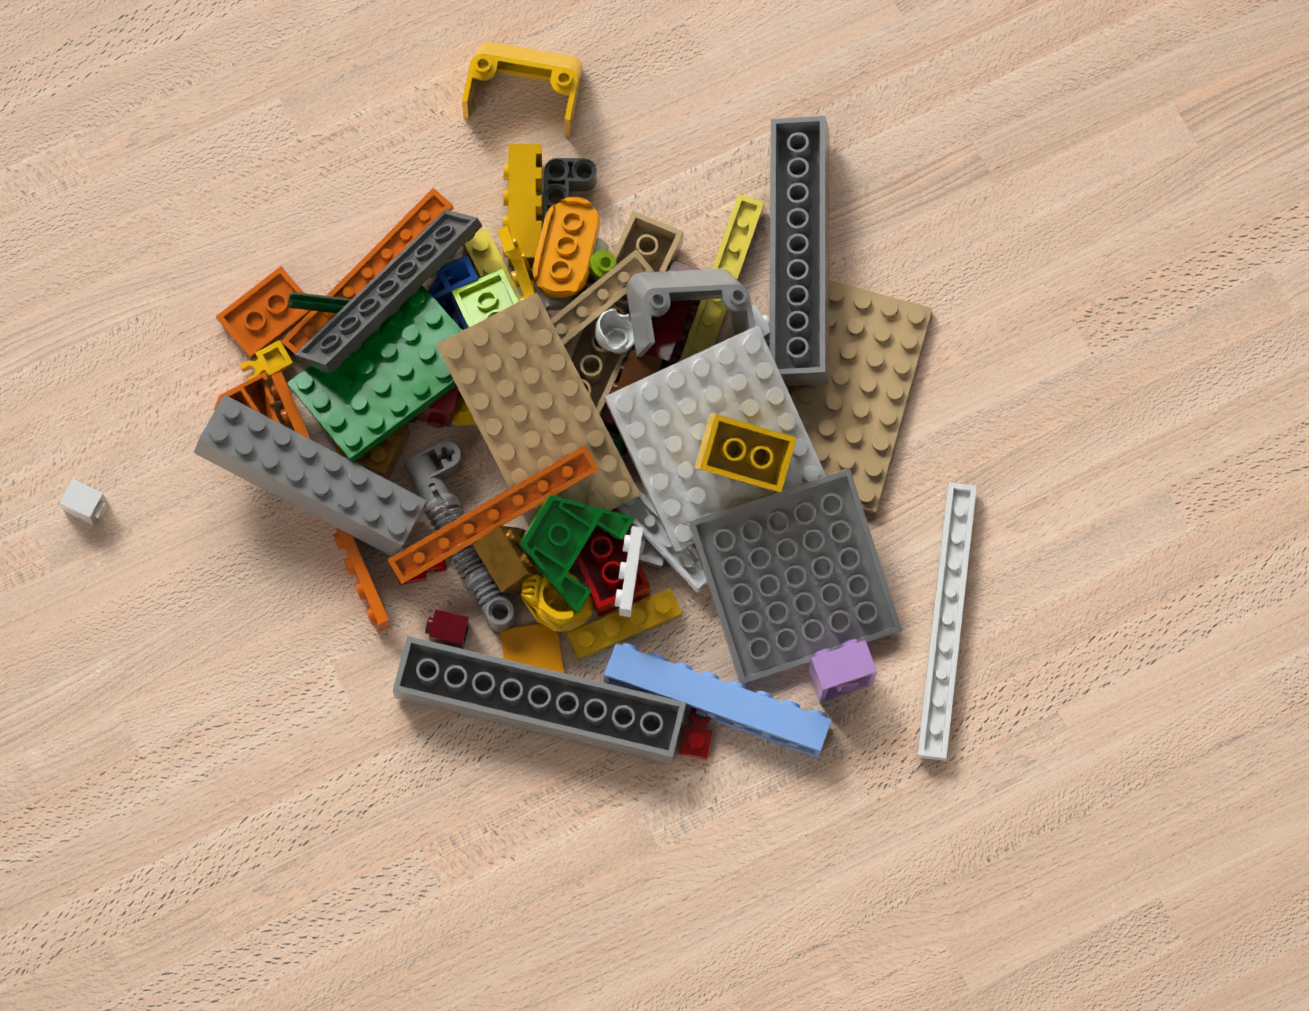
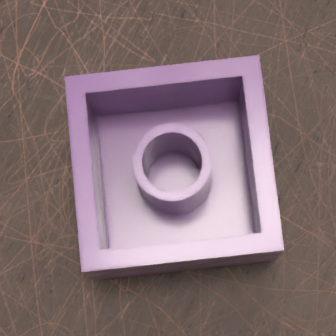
M853 639L841 644L842 648L833 651L830 648H826L814 653L815 657L811 658L808 673L819 703L873 685L877 670L866 640L858 642L857 639Z

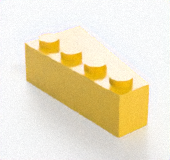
M508 144V164H504V180H508V189L503 190V206H508V215H503V227H509L512 239H516L521 253L525 254L533 267L542 231V144ZM503 250V258H508L509 267H514L512 260Z

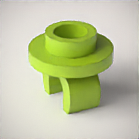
M597 251L590 259L591 270L589 274L598 279L603 277L617 265L615 257L608 251Z

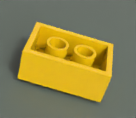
M709 414L694 469L781 493L797 437L718 414Z

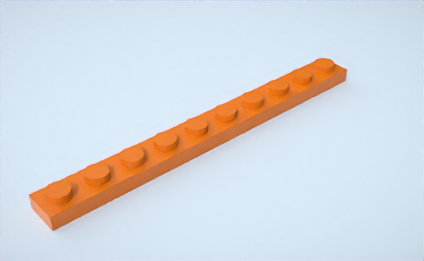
M282 372L271 375L273 385L269 386L274 401L280 400L284 409L280 411L285 426L291 425L293 431L310 439ZM336 528L337 533L333 534L338 549L344 548L348 558L344 559L349 574L355 573L359 583L355 584V588L360 600L366 598L370 608L365 611L371 625L377 624L380 631L390 628L388 616L353 536Z

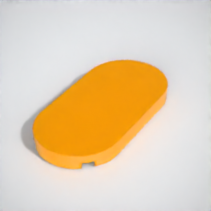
M567 197L562 199L560 203L552 205L546 213L533 264V277L537 288L549 297H571L580 292L588 281L590 259L595 252L600 231L599 214L588 200L579 197Z

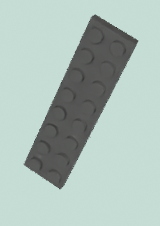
M445 209L294 354L298 361L329 373L341 367L343 361L352 352L358 350L372 333L378 331L381 324L390 315L395 314L409 297L419 291L421 285L436 275L438 269L447 260L452 259L466 242L474 238L475 233L482 227L479 219Z

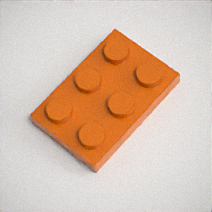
M280 266L220 312L216 319L252 360L256 357V352L281 338L295 327L310 310L293 309L288 306V298L291 292H304Z

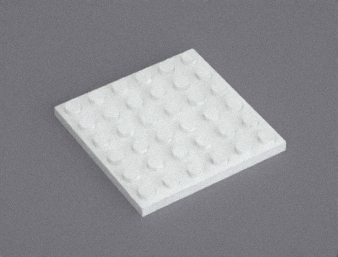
M759 326L748 329L604 396L674 552L694 544L688 521L776 493L694 469L709 414H718L797 437L782 490L826 476Z

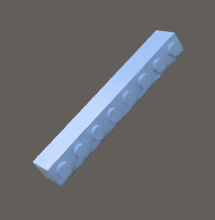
M623 643V645L615 644L604 673L605 683L686 702L687 712H691V707L696 708L695 714L704 718L706 716L711 717L712 721L817 758L820 756L832 721L821 711L811 710L809 712L801 709L800 705L793 701L784 700V702L775 700L767 692L757 691L755 693L747 690L746 686L739 682L730 681V683L721 681L713 673L703 672L701 674L693 671L692 667L685 663L677 662L673 664L667 662L665 657L659 654L650 653L647 655L639 652L637 647L627 643Z

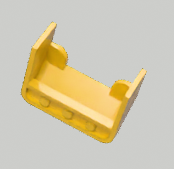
M485 42L477 48L470 61L462 98L463 118L469 119L477 80L487 81L493 78L496 73L550 82L552 89L556 93L569 96L565 114V136H571L583 76V65L578 58L494 42Z

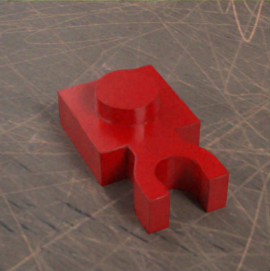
M691 707L690 720L692 726L684 725L679 754L707 760L713 730L705 729V727L710 722L711 717L706 716L704 719H698L695 714L697 709Z

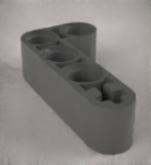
M553 158L546 163L544 169L543 223L547 211L554 205V203L550 202L551 198L557 196L565 199L569 197V191H589L594 188L597 181V169L593 161L585 158ZM554 171H560L564 175L560 178H554L550 174ZM585 171L590 173L591 176L584 179L580 178L578 174Z

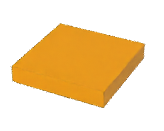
M543 624L500 631L504 659L564 673L558 632L554 633L553 630Z

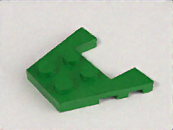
M549 495L519 542V546L571 610L578 613L592 590L568 576L567 573L595 526L616 539L622 540L635 518L630 515Z

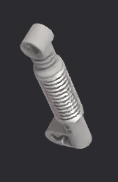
M451 441L440 442L414 455L404 463V468L421 498L426 500L424 512L426 517H428L427 519L432 520L430 524L435 525L433 528L435 531L465 514L457 497L454 494H450L443 481L459 472L462 466L460 449ZM447 455L449 458H452V461L448 462L446 459H443V456ZM435 457L438 463L441 464L442 469L437 470L432 461ZM474 543L451 555V562L455 563L454 568H458L457 573L461 574L460 579H464L463 584L466 590L471 591L475 595V599L478 601L479 606L482 607L481 610L487 619L489 627L496 632L510 629L515 621L513 604L504 595L505 593L501 592L475 550ZM497 610H504L508 613L507 617L502 620L495 619L493 614Z

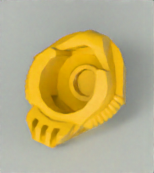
M570 572L567 573L568 576L579 582ZM536 574L523 580L521 591L523 601L536 621L550 628L554 633L574 630L585 624L591 616L594 603L590 595L580 611L575 613L544 575Z

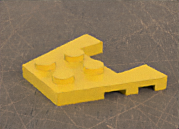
M505 226L498 229L497 232L504 253L512 260L515 271H512L511 275L516 287H520L523 296L519 297L520 301L537 293L533 268L525 254L521 253L516 239H512L509 227Z

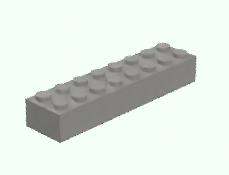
M223 395L200 436L194 451L198 456L390 556L400 552L426 502L425 499L226 395Z

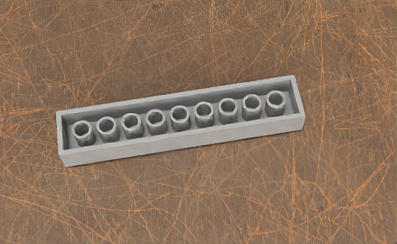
M825 116L771 119L769 350L786 386L830 384L829 127Z
M407 636L393 687V694L396 699L671 765L673 764L686 711V702Z

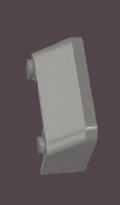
M725 269L642 272L633 275L626 285L637 357H642L655 343L651 317L664 315L670 308V301L722 299L725 308L731 311L734 335L755 327L749 292Z

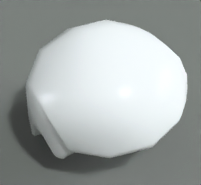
M616 309L603 312L595 327V338L598 344L603 349L618 354L632 349L634 337L631 317L628 314L622 315L617 313Z

